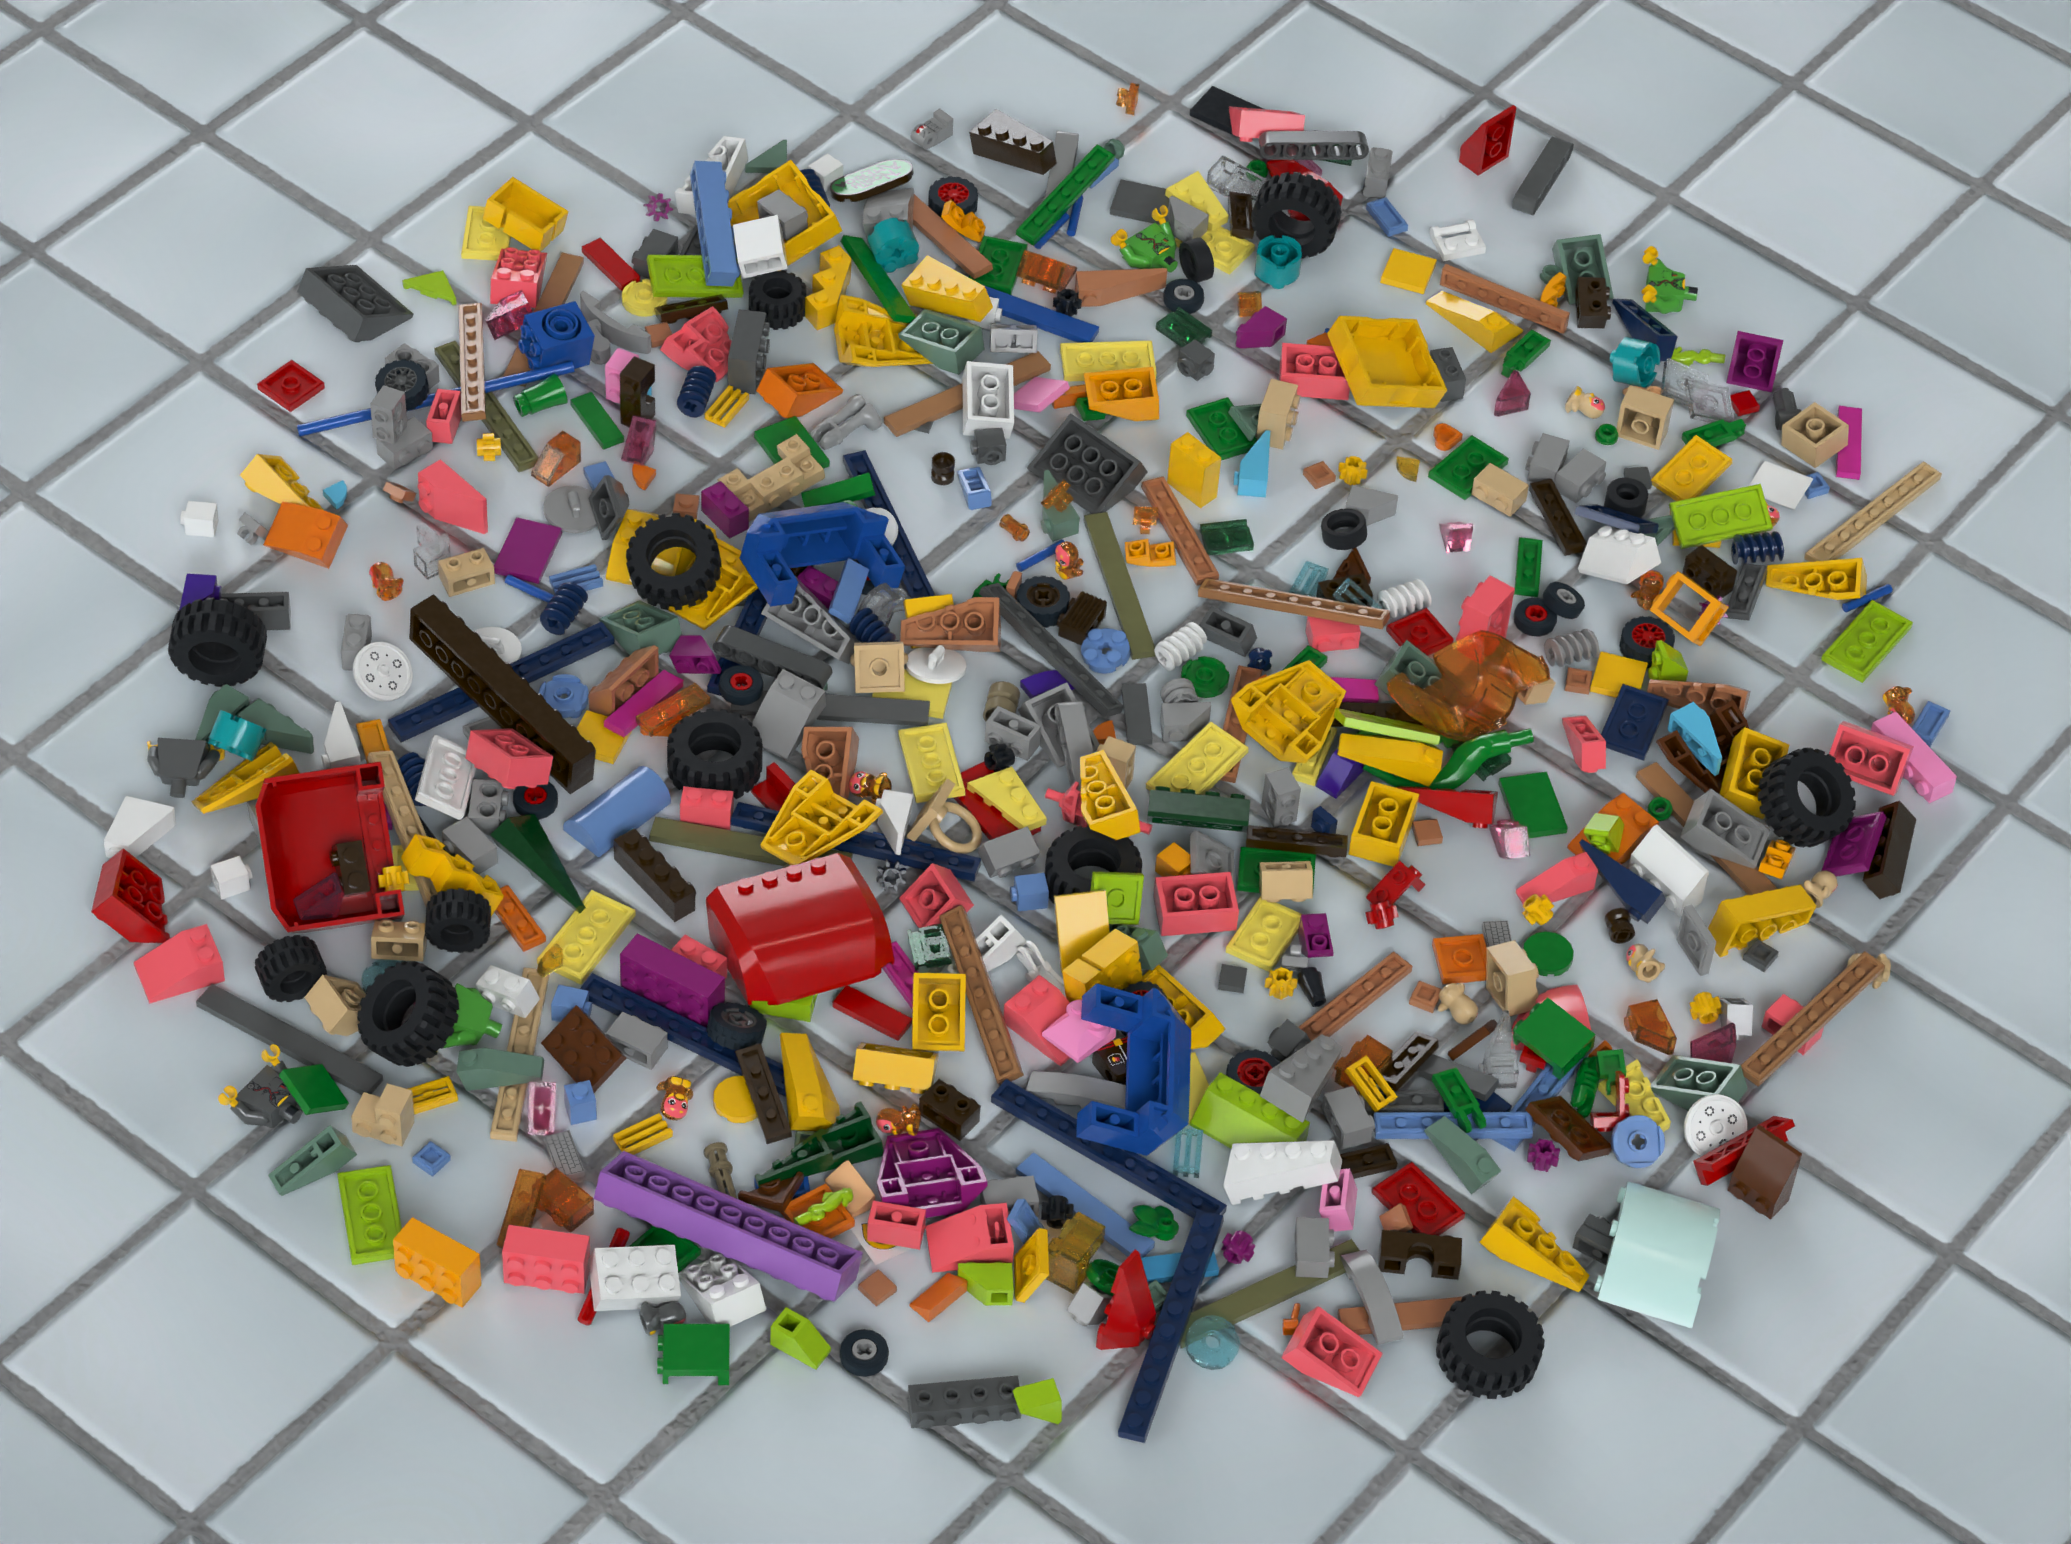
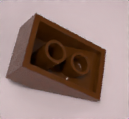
M1758 1124L1732 1173L1728 1191L1737 1199L1753 1207L1758 1213L1772 1219L1790 1199L1802 1153Z

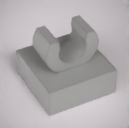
M244 512L239 521L245 526L241 527L237 534L244 539L249 533V537L245 541L250 545L256 543L258 536L265 540L269 531Z
M1291 944L1290 956H1282V968L1298 972L1307 968L1308 958L1300 957L1301 945Z

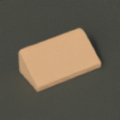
M850 1161L843 1162L825 1179V1183L833 1192L843 1188L852 1189L853 1200L845 1208L854 1218L871 1210L872 1203L875 1201V1194Z

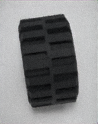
M784 270L757 275L755 280L751 281L749 287V311L765 312L766 322L770 323V328H773V330H778V328L784 330L788 329L789 326L794 327L805 316L806 285L802 283L800 277H795L794 273H787Z
M458 888V890L447 889V891H440L437 895H433L430 901L427 902L425 936L432 945H437L438 949H444L447 952L463 953L464 951H474L475 948L479 949L483 944L487 943L488 937H490L491 906L489 901L483 899L481 894H475V891H466Z
M294 935L293 937L285 936L283 939H277L272 944L265 946L264 950L259 952L258 958L255 959V970L266 996L277 1002H292L293 1000L303 999L322 975H327L326 966L315 941L307 936Z

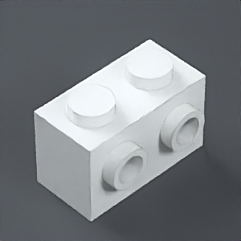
M492 965L489 966L476 983L481 995L492 1003L494 1007L523 1018L527 1017L540 1000L529 979Z

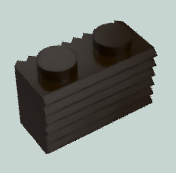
M1084 591L1080 592L1077 598L1070 600L1067 613H1062L1057 621V627H1059L1058 636L1082 646L1083 641L1088 637L1089 631L1098 628L1103 619H1105L1106 600L1098 599L1097 596L1094 597Z

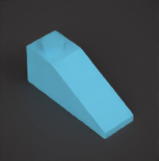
M1266 430L1241 460L1239 471L1234 473L1233 485H1238L1237 495L1266 498L1270 448L1269 430Z
M1694 702L1672 712L1667 730L1670 733L1677 730L1692 754L1714 776L1718 775L1722 755L1707 713Z

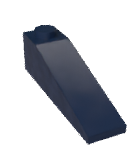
M1613 299L1612 304L1631 337L1656 344L1660 351V363L1661 361L1671 362L1678 336L1634 300Z
M1582 839L1579 844L1583 853L1587 852L1597 867L1598 873L1628 910L1630 917L1637 922L1641 919L1648 924L1666 901L1663 892Z

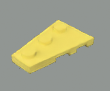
M1199 171L1166 188L1165 196L1168 198L1174 196L1209 214V230L1213 231L1228 222L1229 215Z

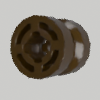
M940 452L932 457L931 479L935 484L949 485L953 482L955 474V458L953 455L947 452Z
M1616 908L1605 915L1604 920L1607 928H1609L1612 942L1621 944L1633 939L1635 930L1630 923L1631 918L1628 910Z

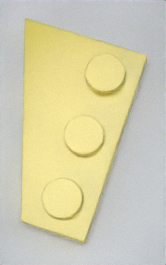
M1012 766L967 783V789L970 792L979 794L984 798L983 802L988 806L993 805L1001 811L1002 816L1018 829L1028 826L1031 831L1046 825V816Z
M1638 1059L1626 1066L1625 1078L1629 1079V1093L1625 1094V1104H1629V1116H1647L1656 1122L1664 1132L1670 1128L1671 1121L1659 1098L1653 1094L1650 1088L1651 1083L1647 1077H1644ZM1605 1079L1599 1083L1598 1090L1616 1107V1085L1611 1086V1094L1606 1095L1608 1079Z

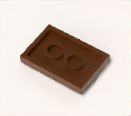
M577 1005L541 1042L576 1083L590 1080L594 1093L627 1059L586 1012Z
M1562 1096L1532 1101L1525 1109L1532 1116L1533 1121L1541 1125L1550 1134V1137L1555 1142L1561 1144L1567 1150L1568 1155L1578 1162L1609 1155L1612 1150L1611 1144Z

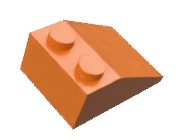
M809 363L767 368L756 391L763 397L765 402L771 404L778 411L779 415L784 418H791L794 416L801 417L842 394L843 389L817 365Z
M282 501L263 545L329 569L348 525L341 516Z
M1621 793L1608 802L1598 812L1599 814L1620 816L1624 823L1619 853L1610 852V854H1606L1621 865L1631 858L1633 851L1652 827L1656 824L1659 825L1658 820L1625 793ZM1585 827L1567 846L1575 855L1583 853L1579 844L1582 839L1590 844L1584 834Z

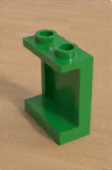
M1547 997L1541 1004L1537 1003L1531 1009L1529 1016L1525 1020L1521 1019L1514 1026L1513 1043L1518 1045L1522 1042L1549 1063L1553 1067L1552 1075L1561 1080L1594 1047L1596 1034Z
M664 1324L663 1335H658V1351H663V1358H657V1374H663V1384H668L669 1376H718V1385H729L730 1324Z

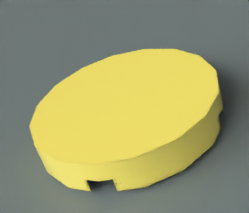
M642 279V282L637 283L636 281L630 282L622 291V305L626 311L636 316L647 317L656 315L655 307L664 306L668 303L667 297H653L649 279Z

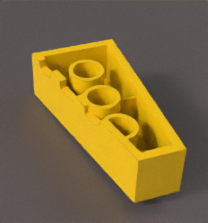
M928 255L901 284L911 306L981 322L993 308L985 286Z
M1801 884L1733 899H1725L1718 905V909L1708 927V930L1716 940L1715 952L1719 957L1728 955L1729 949L1736 947L1738 950H1741L1748 946L1747 942L1757 938L1760 941L1769 939L1777 930L1782 934L1805 925L1809 922L1817 905Z

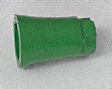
M555 373L543 381L522 390L521 393L513 397L518 413L522 417L568 403L564 386Z

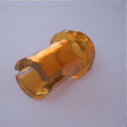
M1006 514L1001 518L999 526L1012 534L1014 540L1024 541L1027 539L1030 531L1026 524L1019 523L1010 514Z

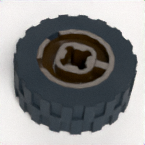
M1041 575L1040 577L1028 578L1024 583H1021L1017 590L1016 600L1044 628H1048L1049 626H1056L1059 616L1062 613H1067L1070 593L1067 590V586L1062 584V581L1056 580L1054 577Z

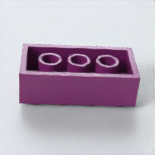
M638 933L620 953L621 987L707 1028L711 1009L715 1005L725 1003V977Z

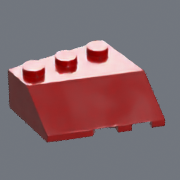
M123 848L102 865L91 912L129 942L164 943L170 939L169 933L165 932V925L168 923L167 915L162 912V904L165 903L162 878Z

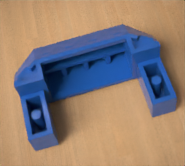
M845 502L758 514L746 534L740 555V560L770 607L792 604L798 580L790 568L846 561L848 558L852 560L857 559L859 564L869 569L867 576L877 591L899 588L905 569L904 563L884 535L889 519L886 516Z
M1096 983L1082 996L1081 1019L1128 1032L1125 1109L1091 1101L1077 1113L1076 1137L1148 1156L1189 1124L1191 1029L1170 1001L1156 988H1152L1144 996Z

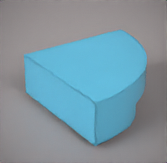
M343 480L323 490V496L336 510L343 506L347 497V486Z

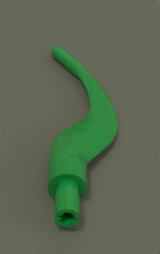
M1531 728L1507 733L1506 729L1480 735L1464 742L1456 749L1448 763L1438 773L1429 787L1368 765H1364L1363 770L1394 787L1431 788V790H1436L1437 788L1455 789L1465 783L1487 759L1511 753L1512 747L1533 743V733Z

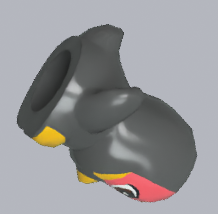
M644 1302L639 1311L644 1331L649 1336L655 1334L658 1329L663 1330L664 1324H683L686 1319L685 1310L678 1302H668L659 1308H653L647 1302Z

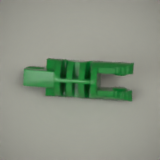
M1596 1056L1583 1058L1577 1072L1571 1096V1105L1578 1108L1576 1109L1577 1112L1584 1119L1589 1116L1592 1110L1599 1083Z

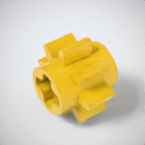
M483 433V438L477 439V456H484V461H495V456H501V438H494V433Z
M1356 456L1346 457L1345 463H1339V479H1343L1348 485L1360 484L1361 478H1367V463Z
M401 865L382 868L383 875H378L379 888H385V891L401 889V892H404V885L410 883L408 871L402 872Z
M1534 894L1524 902L1523 908L1525 911L1522 914L1531 925H1534L1535 922L1539 925H1544L1552 918L1554 913L1551 909L1554 905L1545 894L1541 897Z
M1282 967L1269 971L1268 978H1265V988H1270L1269 996L1280 1000L1287 996H1293V991L1297 988L1298 981L1292 978L1293 971Z
M1709 992L1697 994L1693 998L1694 1002L1689 1003L1692 1019L1696 1020L1699 1018L1702 1024L1713 1023L1718 1019V1014H1722L1719 996L1713 998Z

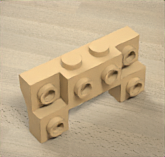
M797 434L777 445L778 455L783 460L752 478L747 479L736 468L717 479L718 482L721 481L749 508V522L755 519L758 514L766 513L772 508L778 507L781 503L793 496L799 495L805 489L825 478L824 469L811 456L810 448Z

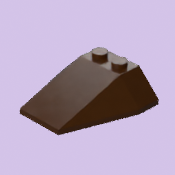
M1734 700L1715 709L1709 715L1722 755L1718 775L1714 776L1692 754L1677 730L1656 741L1668 761L1704 793L1712 789L1720 794L1733 738L1744 727L1749 729L1746 718Z

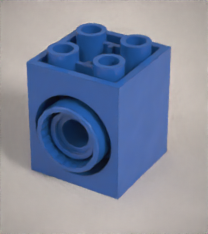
M576 301L524 315L518 346L521 353L525 354L528 358V365L531 370L569 361L573 362L574 369L590 365L595 335Z

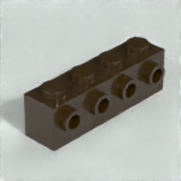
M1900 800L1879 807L1878 812H1883L1887 818L1869 871L1864 872L1862 880L1879 899L1901 892L1916 824V818Z
M633 828L614 839V860L674 922L695 911L696 890L694 886L681 877L676 867H671L660 851H656L650 845L646 836L640 835Z

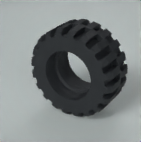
M1289 172L1282 173L1280 177L1279 175L1273 176L1262 185L1251 213V224L1259 240L1275 235V238H1282V235L1289 236L1301 245L1302 259L1306 256L1310 258L1324 252L1333 242L1341 219L1340 201L1336 195H1333L1334 191L1329 186L1326 187L1322 180H1316L1312 175H1301V172H1294L1293 174ZM1282 210L1298 211L1307 216L1310 221L1293 219Z
M672 513L670 517H666L665 514L658 515L659 519L653 521L651 518L645 522L646 526L644 528L640 526L635 531L636 537H631L628 543L626 564L634 589H637L638 595L642 599L647 598L648 603L652 606L660 604L661 609L669 610V606H674L675 610H682L684 605H689L690 608L696 605L695 601L698 599L701 601L705 600L708 597L707 591L713 592L716 587L715 581L720 579V567L722 565L717 541L714 539L712 531L706 529L702 521L697 520L695 522L693 516L686 514L685 517H681L680 513ZM683 547L696 554V560L692 567L680 575L664 576L651 568L656 556L669 548Z
M207 598L204 601L198 599L193 601L192 604L188 603L176 613L168 644V654L174 666L183 675L187 674L188 678L193 681L199 680L201 684L208 685V683L215 684L216 687H222L225 684L235 686L238 682L242 684L253 678L261 669L267 641V630L261 618L257 614L254 615L253 610L249 607H242L239 602H229L228 599L224 598L220 600Z
M714 708L706 709V712L697 711L692 713L691 717L687 715L680 720V724L677 723L673 727L672 733L667 740L669 778L678 790L682 789L683 791V786L734 791V797L738 799L744 795V792L748 793L754 788V784L760 779L763 748L760 733L747 718L742 719L740 714L736 712L731 714L725 709H720V711H714ZM708 750H721L730 753L733 757L721 762H709L698 758L697 755Z
M1803 748L1792 751L1772 762L1764 770L1763 778L1759 782L1758 788L1761 791L1758 792V801H1761L1760 811L1767 819L1765 822L1768 827L1772 826L1773 832L1778 837H1784L1783 841L1789 844L1794 843L1797 847H1814L1840 835V833L1848 828L1849 823L1854 817L1852 811L1855 810L1856 801L1853 800L1855 789L1851 787L1850 782L1852 780L1849 775L1845 774L1843 765L1841 763L1837 764L1835 762L1836 758L1830 754L1825 755V752L1822 750ZM1798 781L1806 785L1811 791L1816 803V815L1810 812L1802 803L1798 793Z
M1082 825L1074 827L1071 832L1067 830L1062 833L1061 838L1057 837L1052 842L1046 854L1045 877L1051 902L1054 904V896L1091 891L1092 879L1081 877L1074 872V870L1081 867L1097 866L1109 872L1142 873V859L1140 858L1138 848L1133 846L1134 842L1128 837L1116 840L1091 830L1089 826L1082 828Z
M404 961L396 963V967L389 966L384 969L385 972L378 974L374 978L375 982L367 987V994L360 1002L361 1011H358L357 1016L360 1023L357 1025L359 1034H361V1040L368 1046V1049L398 1066L409 1067L426 1062V1058H433L438 1054L437 1051L440 1048H444L447 1044V1038L452 1036L454 1032V1023L458 1021L459 1016L456 1012L459 1010V1001L456 999L458 998L456 989L447 978L417 961ZM415 1002L410 1017L401 1025L406 1011Z
M1485 1290L1476 1291L1475 1296L1467 1294L1462 1297L1461 1302L1455 1301L1444 1316L1437 1338L1436 1355L1440 1359L1439 1366L1443 1372L1447 1371L1446 1377L1451 1383L1457 1382L1460 1390L1463 1392L1469 1390L1473 1392L1472 1396L1479 1398L1481 1395H1487V1399H1496L1497 1395L1505 1398L1512 1396L1513 1390L1520 1392L1524 1389L1525 1385L1533 1379L1544 1349L1545 1340L1542 1337L1544 1331L1542 1325L1537 1324L1538 1317L1533 1311L1529 1312V1306L1523 1301L1518 1303L1515 1301L1514 1296L1510 1294L1507 1296L1500 1295V1291L1492 1290L1491 1294H1486ZM1476 1331L1495 1332L1509 1342L1514 1353L1500 1359L1485 1357L1471 1347L1466 1336Z

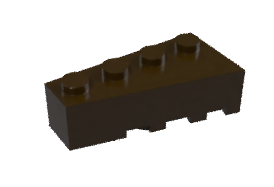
M997 109L969 132L973 154L1041 175L1047 173L1057 164L1052 140Z

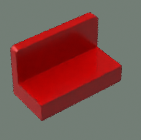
M773 762L766 766V780L751 789V793L765 808L780 811L796 783Z

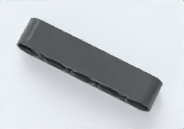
M1266 131L1258 139L1261 155L1268 160H1360L1369 153L1366 136L1360 131Z
M1553 136L1550 138L1516 192L1512 203L1513 209L1530 215L1536 213L1568 162L1573 151V143Z
M730 625L723 627L713 644L714 652L720 657L740 665L750 666L758 672L777 678L782 669L823 689L833 673L830 665L824 661Z

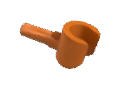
M1299 1303L1294 1304L1291 1319H1283V1335L1294 1334L1299 1322L1298 1315L1301 1307Z

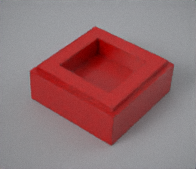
M1750 390L1732 394L1728 397V402L1737 416L1759 411L1760 405Z

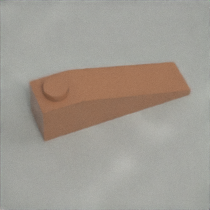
M1167 268L1076 271L1075 292L1078 293V299H1082L1081 307L1103 306L1165 288Z

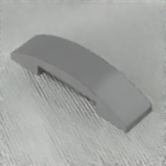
M585 291L580 293L581 312L587 322L598 319L601 323L602 337L607 338L612 344L626 350L643 354L651 352L650 334L635 324L627 329L600 311L599 300Z
M1367 1250L1341 1255L1340 1259L1349 1280L1353 1279L1368 1313V1325L1377 1345L1403 1339L1401 1324L1392 1296L1373 1257Z

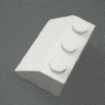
M1604 526L1597 533L1589 537L1578 570L1579 573L1628 584L1661 564L1654 537L1612 528L1611 526Z
M1656 824L1631 854L1628 869L1661 890L1666 900L1664 902L1665 906L1681 917L1684 907L1693 905L1695 908L1702 903L1709 871Z

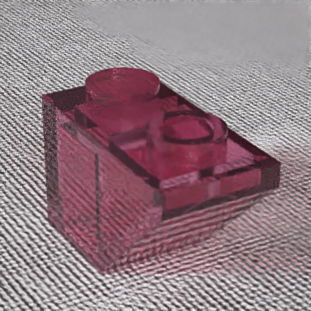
M521 290L501 299L485 321L494 340L520 329L521 325H523L524 315L533 312Z
M1512 819L1497 820V825L1489 826L1500 858L1514 859L1530 856L1527 826L1519 824V821H1512Z

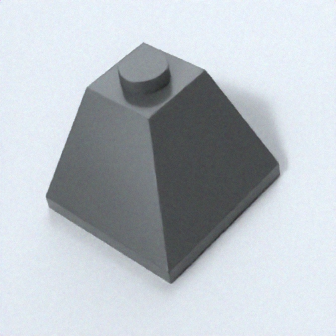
M605 475L588 498L602 540L608 539L629 507V497L624 491L622 483L610 475Z

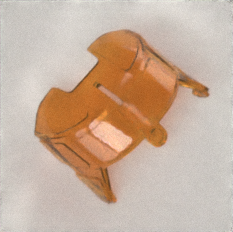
M1480 630L1433 654V659L1442 674V678L1428 687L1422 689L1412 684L1403 672L1389 679L1386 684L1389 694L1400 708L1415 720L1423 723L1425 728L1449 739L1464 741L1471 740L1506 725V719L1514 709L1518 693L1550 679V670L1542 655L1537 657L1501 635Z

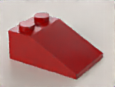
M1512 105L1484 122L1461 145L1459 162L1478 176L1509 157L1517 107Z

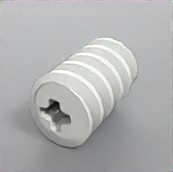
M1420 579L1406 582L1404 585H1397L1395 588L1390 587L1387 590H1380L1377 594V608L1390 611L1392 618H1396L1397 613L1405 615L1406 609L1409 613L1414 612L1415 607L1418 610H1422L1423 603L1426 607H1430L1432 602L1427 586Z
M1189 622L1177 632L1172 633L1171 636L1160 641L1155 646L1154 652L1160 664L1166 670L1172 671L1175 666H1180L1182 661L1186 662L1189 657L1195 656L1196 652H1201L1203 644L1207 642V636L1198 624Z

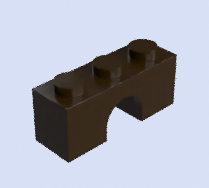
M635 356L620 373L621 424L642 432L655 416V398L647 395L649 388L655 382V364Z
M1382 1230L1379 1243L1378 1267L1381 1272L1405 1274L1406 1263L1411 1259L1421 1258L1430 1264L1432 1269L1431 1277L1458 1280L1461 1268L1462 1238L1449 1235L1437 1236L1425 1233L1400 1232L1398 1230Z

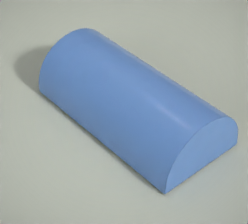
M639 766L565 821L563 830L599 858L614 847V839L632 828H639L671 804L669 790L663 780L652 769L646 766Z

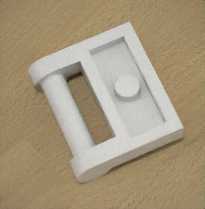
M1473 219L1466 220L1463 224L1447 227H1430V237L1443 261L1484 254L1486 251V246L1476 229ZM1467 232V234L1442 239V236Z

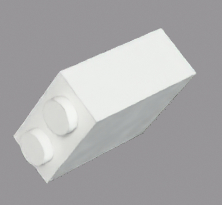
M778 215L733 225L737 259L743 279L788 269L783 231Z

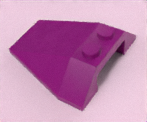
M940 1128L913 1132L916 1136H912L909 1133L887 1136L877 1179V1189L882 1202L926 1209V1218L941 1215L949 1216L954 1213L963 1212L988 1186L982 1167Z

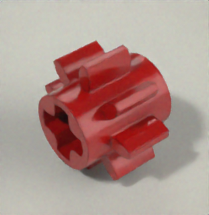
M1388 900L1370 904L1371 911L1365 912L1368 924H1375L1376 929L1393 926V918L1399 917L1396 905H1389Z

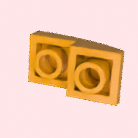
M952 200L944 203L941 218L958 233L978 243L981 242L986 228L984 222L973 212L965 215L963 210Z
M1559 272L1548 282L1542 292L1541 302L1557 307V298H1560L1566 289V276Z
M1149 539L1125 542L1126 562L1129 564L1148 567L1176 565L1174 541L1150 545Z
M1772 840L1758 871L1782 879L1796 848L1783 840Z

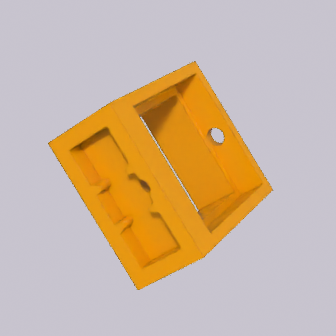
M1677 571L1676 574H1673L1668 579L1664 591L1654 598L1650 611L1691 642L1701 646L1729 607L1688 576ZM1684 583L1710 602L1690 631L1664 613V610Z

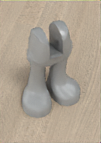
M856 394L834 416L825 418L817 424L810 432V435L815 442L820 441L822 449L827 450L841 444L844 438L862 425H865L870 430L878 429L881 426V419L875 408L870 403L866 404L865 399L861 395ZM853 416V417L850 418L847 422H845V423L842 424L841 426H838V425L841 424L843 421H845V420L848 419L849 417Z

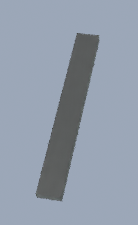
M999 583L981 588L979 594L982 597L1000 598V615L1104 718L1122 712L1124 706Z
M763 691L760 698L752 704L743 706L731 704V714L736 712L740 715L756 716L768 691ZM825 694L826 706L816 719L927 726L930 701Z
M211 984L196 1001L197 1007L269 1046L272 1044L277 1045L282 1053L307 1066L323 1064L334 1081L361 1095L363 1092L372 1094L383 1081L382 1074L214 984Z

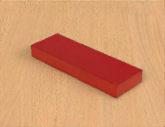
M601 238L582 246V253L621 291L630 282H640V275Z
M848 985L844 987L833 1001V1008L897 1041L901 1039L912 1025V1018Z

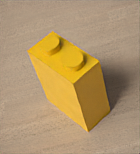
M1187 432L1171 443L1167 483L1199 508H1202L1217 497L1221 457Z

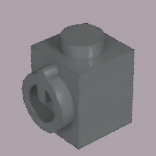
M1193 340L1179 350L1177 367L1184 376H1191L1198 381L1213 371L1215 353L1197 340Z
M1002 428L974 431V440L970 441L971 454L976 455L978 464L996 465L1006 460V441Z
M1286 1019L1280 1028L1277 1027L1272 1031L1267 1043L1272 1049L1270 1054L1282 1062L1310 1043L1311 1040L1307 1033Z

